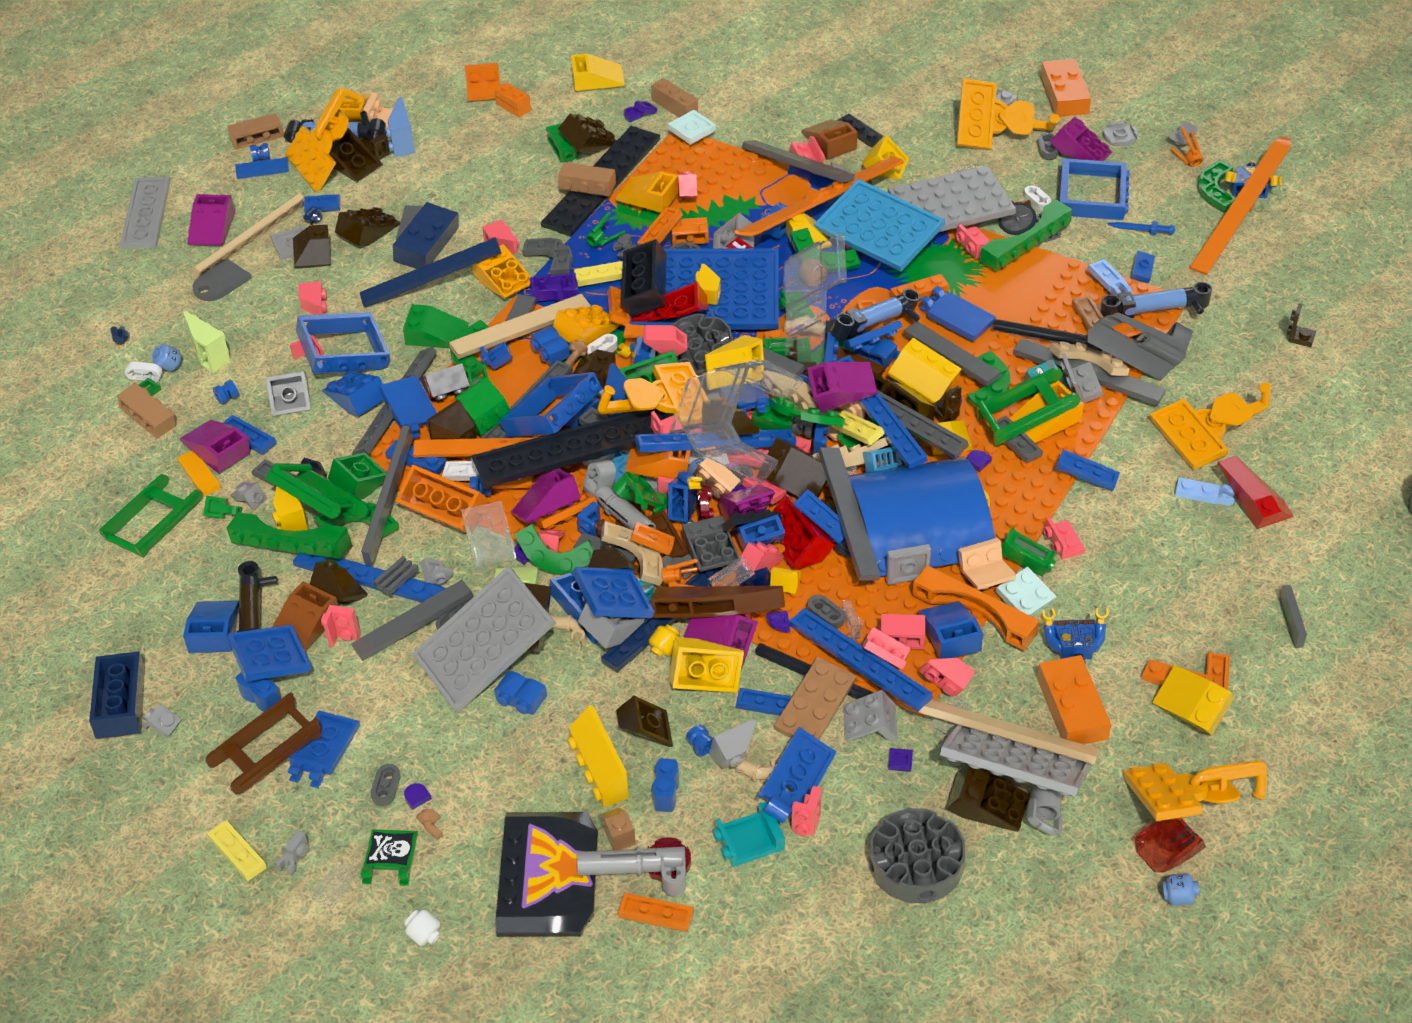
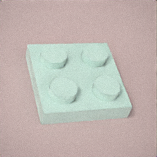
M692 110L668 123V130L691 145L716 131V124L697 111Z
M1029 567L1017 573L1016 579L999 585L995 591L1007 605L1013 606L1031 616L1056 599V595Z

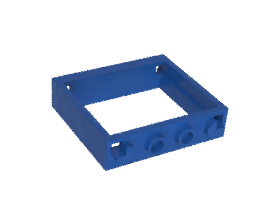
M1063 158L1059 201L1072 209L1071 217L1124 220V213H1128L1129 204L1127 203L1129 200L1130 170H1127V163ZM1069 174L1120 178L1119 203L1067 200Z
M371 312L299 315L297 317L296 333L313 373L388 368L390 353ZM366 332L374 353L318 356L310 335Z
M594 372L546 377L502 417L499 422L508 437L555 434L603 388ZM566 395L546 415H537L557 396Z

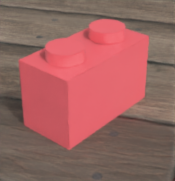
M881 614V632L910 649H924L925 615Z

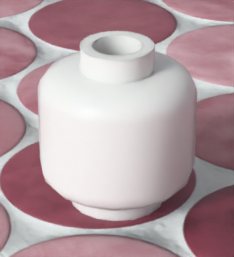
M415 910L404 923L406 935L419 946H424L428 942L432 945L441 935L439 932L440 921L428 910Z

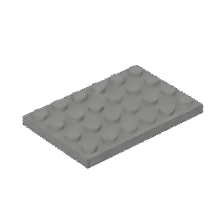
M988 166L888 188V193L945 219L946 225L939 232L957 228L959 224L966 226L1016 214V207Z
M507 566L412 654L456 712H460L550 630L556 622L513 569Z
M959 724L943 744L940 755L946 757L949 761H961L967 763L972 768H984L990 770L995 775H1007L1013 777L1015 781L1022 783L1030 782L1036 784L1040 789H1053L1059 791L1061 795L1068 797L1077 796L1092 767V764Z

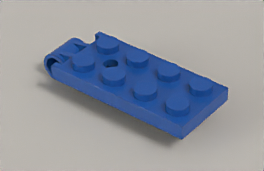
M798 727L757 796L760 799L765 797L769 800L763 811L783 824L789 814L792 815L793 802L804 804L806 794L811 793L813 786L819 785L837 751ZM785 787L791 788L792 792H789Z

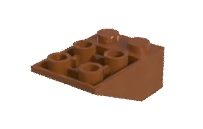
M828 120L801 130L808 140L810 136L815 137L826 159L857 149V131L847 122Z
M302 581L289 595L272 627L292 625L304 651H306L325 631L324 626L321 624L322 616L327 612L329 605L338 606L337 597Z

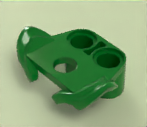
M626 471L612 485L613 490L620 497L641 504L642 510H647V504L655 506L653 509L654 515L668 508V495L657 493L640 475Z

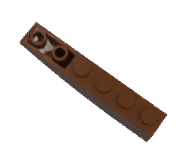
M783 586L656 587L650 598L651 605L655 611L653 618L717 617L785 607Z

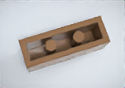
M662 78L651 85L652 101L677 117H681L692 110L698 112V99L668 80Z
M277 113L227 126L229 137L235 150L284 137L282 124Z
M564 162L558 174L559 189L610 197L616 185L614 169Z
M135 383L117 395L120 409L155 438H160L176 427L173 411L166 409L160 400L154 399L144 387L141 388Z

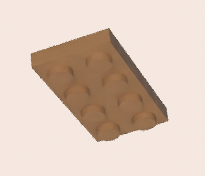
M817 657L775 723L774 730L792 738L795 731L800 727L820 740L854 685L857 676Z

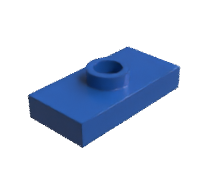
M340 194L305 196V213L312 206L317 207L321 211L340 210Z
M1137 251L1131 279L1149 284L1155 256Z

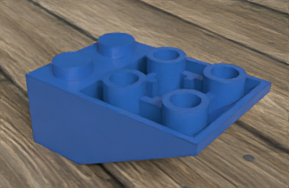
M348 371L342 375L341 379L329 382L327 387L322 390L323 393L345 411L355 416L361 415L385 400L380 392V385L383 384L380 377L361 372Z
M239 600L202 601L195 604L186 620L183 635L188 653L232 651L228 643V634L235 633Z
M959 601L918 610L919 615H925V629L939 659L954 658L982 651L983 632L976 618Z

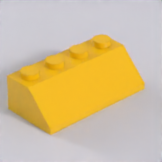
M590 705L569 727L570 737L567 738V742L571 751L575 750L577 753L575 758L578 766H583L585 769L583 773L587 784L592 783L594 787L592 788V793L595 800H600L604 808L629 798L627 772L593 705Z

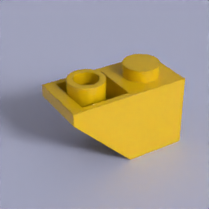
M702 264L700 271L696 272L695 281L699 283L707 295L708 304L717 305L721 293L720 277L706 264Z

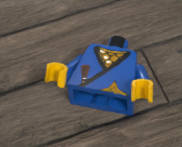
M1248 163L1246 166L1241 165L1238 171L1235 172L1226 171L1224 181L1230 186L1234 185L1233 196L1239 194L1255 170L1256 164ZM1271 176V179L1258 198L1267 199L1269 189L1281 186L1282 176Z

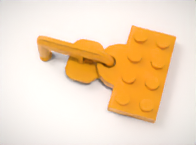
M970 79L962 80L956 146L991 150L993 134H999L1007 127L1013 134L1028 135L1033 129L1052 131L1060 120L1057 114L1050 116V122L1034 120V107L1029 102L1015 101L1007 106L1002 101L996 100L997 83Z
M343 87L335 91L316 127L311 132L307 127L301 126L285 154L315 191L321 190L336 164L329 155L332 142L341 139L349 125L348 118L339 107L345 97L353 99L356 104H360L364 99L363 95Z
M690 362L654 365L652 371L657 381L653 383L642 378L626 380L623 388L628 400L609 401L611 396L615 394V390L613 387L606 385L597 409L600 414H613L656 408L665 413H674L683 428L703 426L704 404L711 402Z
M1267 382L1262 383L1259 386L1261 400L1247 405L1238 394L1226 393L1214 400L1212 409H1199L1195 411L1183 398L1150 413V420L1187 464L1195 470L1228 455L1229 449L1220 440L1226 433V427L1243 424L1249 421L1252 416L1265 411L1270 405L1271 385Z
M1261 760L1209 767L1195 775L1187 773L1175 774L1171 767L1164 763H1156L1153 766L1147 767L1135 766L1131 769L1123 770L1124 780L1156 821L1202 814V805L1199 802L1202 800L1217 804L1239 800L1240 792L1230 781L1233 779L1256 776V788L1252 794L1259 799L1266 798L1267 766Z

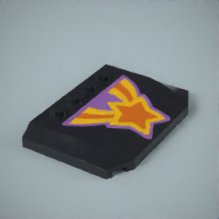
M588 812L506 813L496 908V937L582 936L584 928L594 917L596 875L578 876L577 852L598 851V830Z

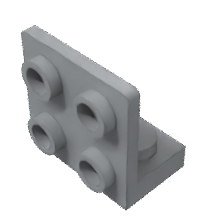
M1061 354L1064 361L1060 363L1066 374L1068 384L1072 392L1079 395L1082 403L1104 395L1091 361L1071 368L1066 354Z
M883 690L844 704L845 740L850 742L877 731L888 741L898 740L896 705Z

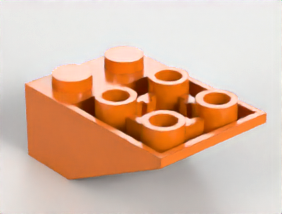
M637 447L630 448L625 472L629 471L658 479L659 476L675 479L680 471L688 472L691 450L639 452Z

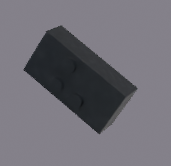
M657 239L623 251L621 304L629 315L634 317L665 306L666 252Z

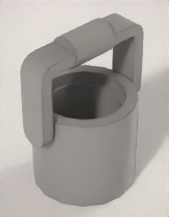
M1034 784L1028 805L1027 818L1029 823L1051 836H1056L1062 831V795L1059 791L1040 789ZM1043 820L1054 821V827Z

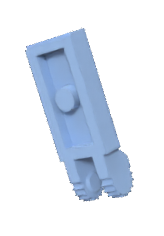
M1105 259L1088 265V271L1111 294L1117 296L1121 292L1131 291L1132 293V289L1125 282V279Z
M1179 477L1175 496L1231 506L1234 503L1233 496H1235V493L1231 486L1226 484L1220 486Z

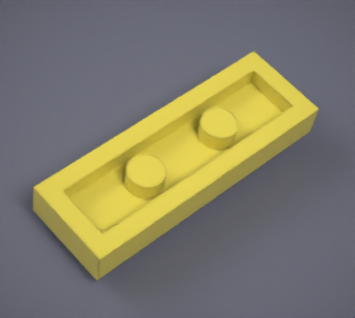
M623 261L574 269L577 286L622 279Z
M845 410L839 413L840 416L845 418L844 426L831 425L832 428L868 445L875 443L885 434L882 427Z
M227 820L207 833L210 841L247 882L267 869L266 863Z

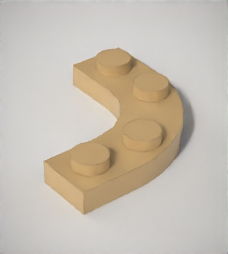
M1067 342L1051 343L1050 351L1058 358H1062L1061 354L1065 353L1068 359L1091 361L1102 367L1110 375L1128 376L1130 369L1123 364V361L1116 359L1106 351L1087 347L1086 344L1077 342L1076 345Z
M604 521L601 541L621 546L632 552L640 563V580L660 586L663 581V562L659 552L630 540L633 530Z

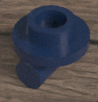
M312 206L303 215L304 220L309 221V224L313 222L317 224L322 218L321 210Z
M115 326L110 328L114 342L122 345L123 342L127 341L128 331H125L124 326H120L119 329Z

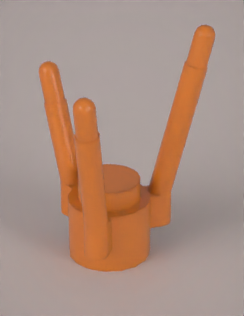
M1181 127L1190 150L1187 151L1186 158L1173 147L1171 151L1184 161L1185 165H1190L1191 167L1198 166L1203 162L1204 157L1200 152L1195 134L1191 132L1192 144L1185 128Z
M693 559L674 565H666V567L662 568L663 583L669 584V587L691 586L677 582L681 581L682 573L699 571L698 568H680L697 563L698 560Z

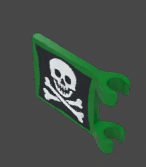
M372 829L364 866L360 873L362 884H371L373 869L399 870L398 879H400V886H408L418 831Z

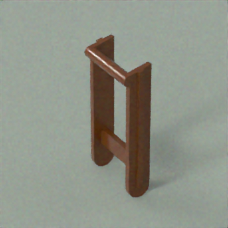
M290 692L207 755L205 762L209 767L215 768L230 758L243 772L232 781L230 789L234 794H241L311 740L319 739L321 737L319 719L316 717L309 722L295 708L293 694ZM289 714L302 728L254 764L241 749L285 715Z

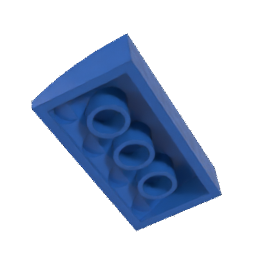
M573 572L550 579L549 586H552L551 596L568 615H572L578 621L587 601ZM582 626L587 638L593 644L598 643V641Z

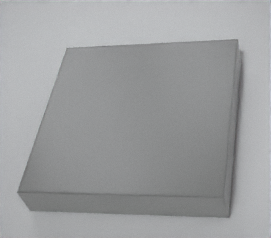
M305 226L270 235L280 260L294 257L293 237L303 231Z
M926 544L887 551V584L914 581L927 565L930 566V545Z

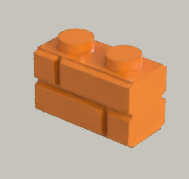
M506 82L495 89L496 104L518 118L531 111L530 96L522 92V90Z
M707 217L679 219L671 229L672 245L680 242L708 244Z

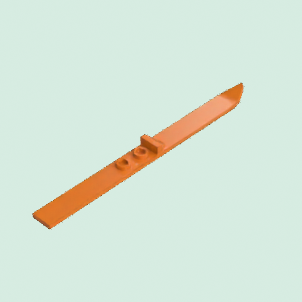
M1279 137L1273 141L1190 266L1191 270L1205 275L1210 272L1248 212L1253 210L1256 200L1268 184L1271 176H1273L1289 152L1292 144L1290 138Z
M890 156L855 173L853 181L843 183L836 181L833 185L821 188L820 190L810 188L807 191L806 198L746 227L734 230V233L744 236L757 235L847 191L858 179L866 182L903 164L904 160Z
M534 435V437L414 440L413 457L472 456L490 451L492 443L523 442L543 435Z

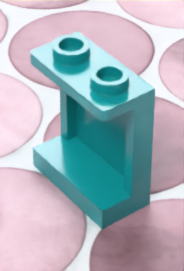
M767 801L758 804L759 812L724 824H722L720 818L715 819L714 838L716 842H721L723 858L725 861L729 860L732 867L785 850V837L777 820L763 811Z

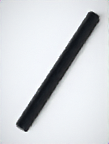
M995 319L993 323V329L996 331L1056 342H1067L1074 345L1077 342L1086 344L1087 347L1100 349L1087 341V335Z
M759 643L756 647V655L803 676H806L812 666L763 643ZM854 684L847 695L859 699L873 692Z

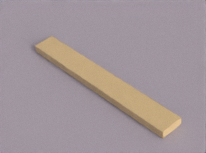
M300 193L195 266L193 277L197 279L221 262L230 259L302 208L304 196Z
M582 294L451 341L449 342V347L456 357L460 359L479 352L482 346L487 349L552 325L558 310L579 308L580 306L590 307L591 305Z
M935 700L929 701L919 710L920 713L1090 764H1095L1100 752L1098 748Z

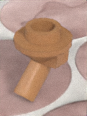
M575 340L570 342L569 350L572 351V354L565 361L566 364L572 366L579 355L585 356L588 348L583 341Z
M423 809L417 814L416 819L424 825L428 833L437 840L442 837L443 832L433 825L440 818V815L435 810Z

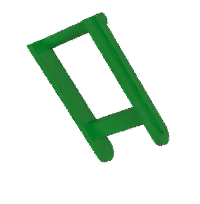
M1054 367L985 402L982 400L977 402L978 420L985 418L993 430L995 446L1079 405L1081 398L1077 393H1071L1059 399L1050 384L1062 378L1063 372L1060 368ZM1037 391L1041 393L1048 404L1047 406L1000 428L992 413Z
M275 463L271 470L267 472L266 480L330 519L338 518L341 508L358 518H366L370 513V507L366 502L311 470L310 464ZM287 472H299V473H298V475H297L296 477H294V476H292L291 474H289V473H287Z
M160 474L99 529V533L103 535L105 540L144 558L148 551L202 500L203 492L196 489L183 500L163 491L168 485L169 477ZM152 499L173 508L167 516L136 544L114 535Z

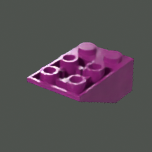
M1076 116L1065 124L1049 141L1062 154L1080 160L1104 161L1112 153L1109 146L1103 143Z
M196 194L191 211L188 245L223 246L235 214L231 195Z
M825 362L807 368L813 397L820 412L878 394L870 362Z
M211 419L180 438L183 444L217 473L222 472L250 454L249 437L237 427Z
M559 468L541 475L513 508L511 514L526 523H533L545 514L555 513L562 506L574 504L575 500L581 498L574 476Z
M758 484L721 496L718 505L726 522L729 520V516L734 513L746 514L751 511L756 513L765 511L775 492Z
M740 615L690 618L684 638L700 639L743 650V668L758 621Z

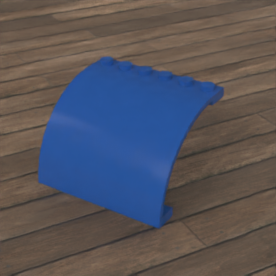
M965 457L926 462L912 469L902 466L848 475L881 576L886 575L887 551L929 544L931 548L930 567L960 563L958 549L995 538L991 514L982 484L973 465Z

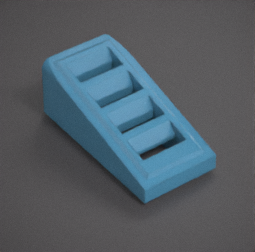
M893 447L863 452L866 472L902 466L901 458ZM892 451H894L895 463H894V460H893V453H892ZM887 452L889 453V460H890V463H889V464H888ZM882 453H883L884 465H883V463H882V456H881Z

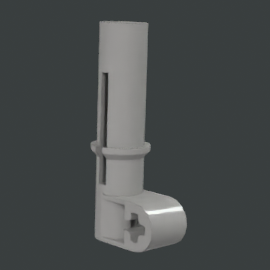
M604 460L589 464L583 483V490L596 497L597 502L604 507L605 513L613 515L631 530H633L636 521L656 529V525L613 490L612 485L616 476V468L612 461Z
M637 846V849L577 852L578 876L638 873V876H641L644 872H661L662 887L666 894L678 896L686 890L685 847L643 849ZM671 871H676L675 879H672Z

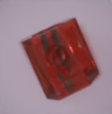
M1181 817L1161 821L1155 820L1134 838L1136 852L1153 872L1169 871L1206 848L1203 839Z

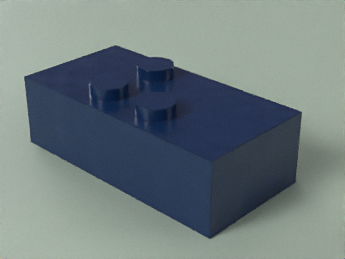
M426 202L393 244V261L414 269L433 263L458 230L459 213Z
M140 651L97 656L95 658L89 717L95 739L141 733L145 666Z

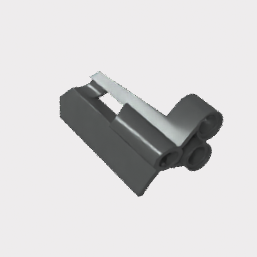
M1115 313L1114 315L1101 318L1096 322V325L1088 328L1087 341L1161 381L1174 366L1181 363L1186 357V350L1193 331L1176 322L1166 334L1121 313ZM1120 323H1126L1143 332L1147 338L1144 342L1139 343L1112 327Z

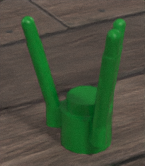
M610 211L586 235V241L590 246L596 247L599 245L602 247L605 243L626 233V231H622L603 239L604 233L600 228L607 221L608 216L611 214Z

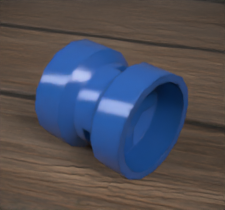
M262 143L261 146L250 145L253 162L262 159L270 160L268 143Z
M231 379L224 382L222 386L217 385L212 388L215 398L221 405L230 398L235 399L239 397L238 389Z
M477 476L470 477L469 488L482 493L484 496H492V487L483 489Z
M697 725L691 728L686 735V739L694 746V751L700 757L709 754L713 741L712 736H708L709 732L704 725Z

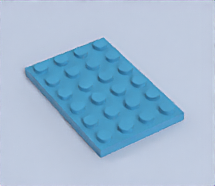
M860 179L814 223V226L821 233L899 271H902L946 225L945 219Z

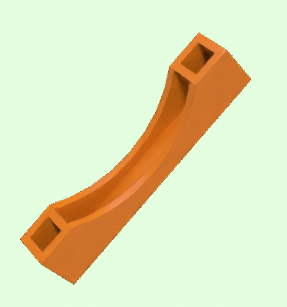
M928 565L914 580L913 596L929 604H947L959 601L964 607L988 618L999 629L1006 642L1024 651L1038 635L1040 620Z

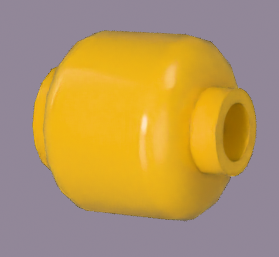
M668 624L658 626L649 638V644L652 646L650 651L660 658L662 655L671 656L675 637H679L680 633Z

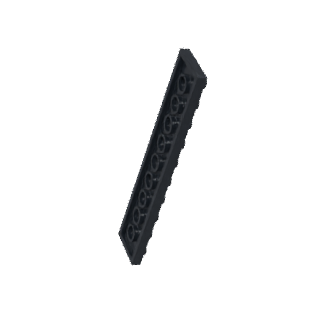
M630 126L593 166L615 170L616 185L613 189L614 191L660 141V135ZM569 191L541 221V227L572 237L608 196Z
M656 408L632 411L559 431L555 434H548L471 456V462L483 489L637 447L635 435L655 434L651 428V412L654 411L660 421L669 418L667 413Z

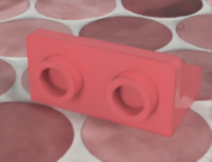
M810 136L807 144L803 142L791 143L789 148L792 153L821 163L824 162L825 155L814 136Z
M962 224L957 225V241L976 259L980 258L981 247L989 243L990 240L976 226L966 229Z
M1051 517L1046 518L1045 527H1043L1044 536L1046 539H1050L1053 551H1057L1056 553L1059 554L1062 560L1085 554V547L1068 520L1054 523Z
M329 605L327 612L323 614L321 620L329 646L334 647L338 637L346 641L351 639L358 640L361 632L354 608Z
M872 627L862 644L865 649L903 670L907 663L905 659L910 652V648L875 627Z
M813 786L811 793L806 794L804 804L793 802V832L801 836L815 835L821 815V787Z

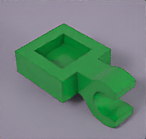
M206 495L203 516L225 519L226 513L236 515L238 512L242 513V507L227 505V498Z

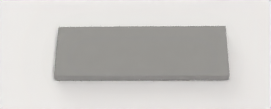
M170 177L135 178L120 242L121 249L157 248L171 182Z

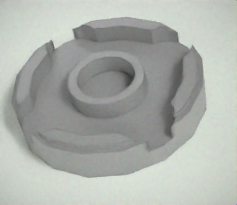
M1113 122L1108 124L1107 128H1104L1103 138L1111 145L1126 147L1136 142L1138 130L1133 125L1131 127L1128 126L1125 122Z

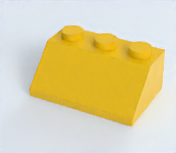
M912 338L903 348L887 375L917 392L921 397L933 404L942 399L944 394L954 386L962 369Z

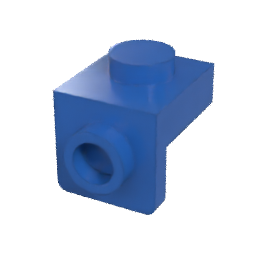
M502 342L489 352L483 346L480 347L482 353L480 356L481 360L486 366L490 365L494 370L513 358L505 342Z
M593 501L577 515L578 530L581 533L584 532L596 536L595 523L601 519L599 504Z

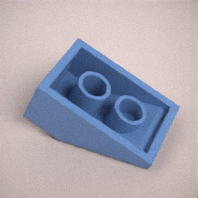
M399 97L388 118L389 127L386 128L387 136L391 138V141L388 142L389 150L394 152L395 157L415 154L410 121L403 98Z

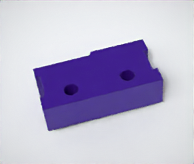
M576 273L530 277L531 296L536 297V301H559L578 295Z

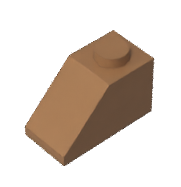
M618 807L598 815V819L613 850H622L636 845L635 829L626 811Z

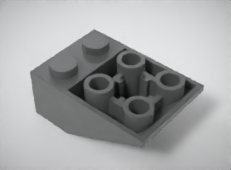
M722 515L682 525L683 543L692 560H698L694 564L700 572L741 562L730 533L724 531L722 524L725 521Z

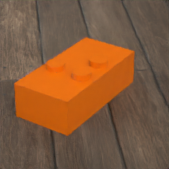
M1065 59L1042 62L1041 80L1054 114L1059 115V117L1089 114L1091 96L1076 60Z
M412 465L395 502L404 508L472 536L489 499L474 489Z
M1082 655L1039 663L1037 680L1061 738L1081 744L1109 740L1111 722Z

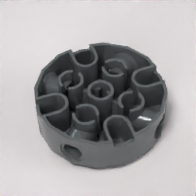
M694 314L679 319L671 324V326H675L687 334V350L676 357L678 363L690 362L702 387L705 388L708 386L705 355L734 339L730 327L723 319L716 316L714 318L705 317V314Z
M907 808L891 813L883 819V823L877 827L871 837L870 871L877 885L891 897L907 903H929L947 896L957 887L963 875L965 840L958 827L950 820L947 821L943 817L937 816V812L929 809Z

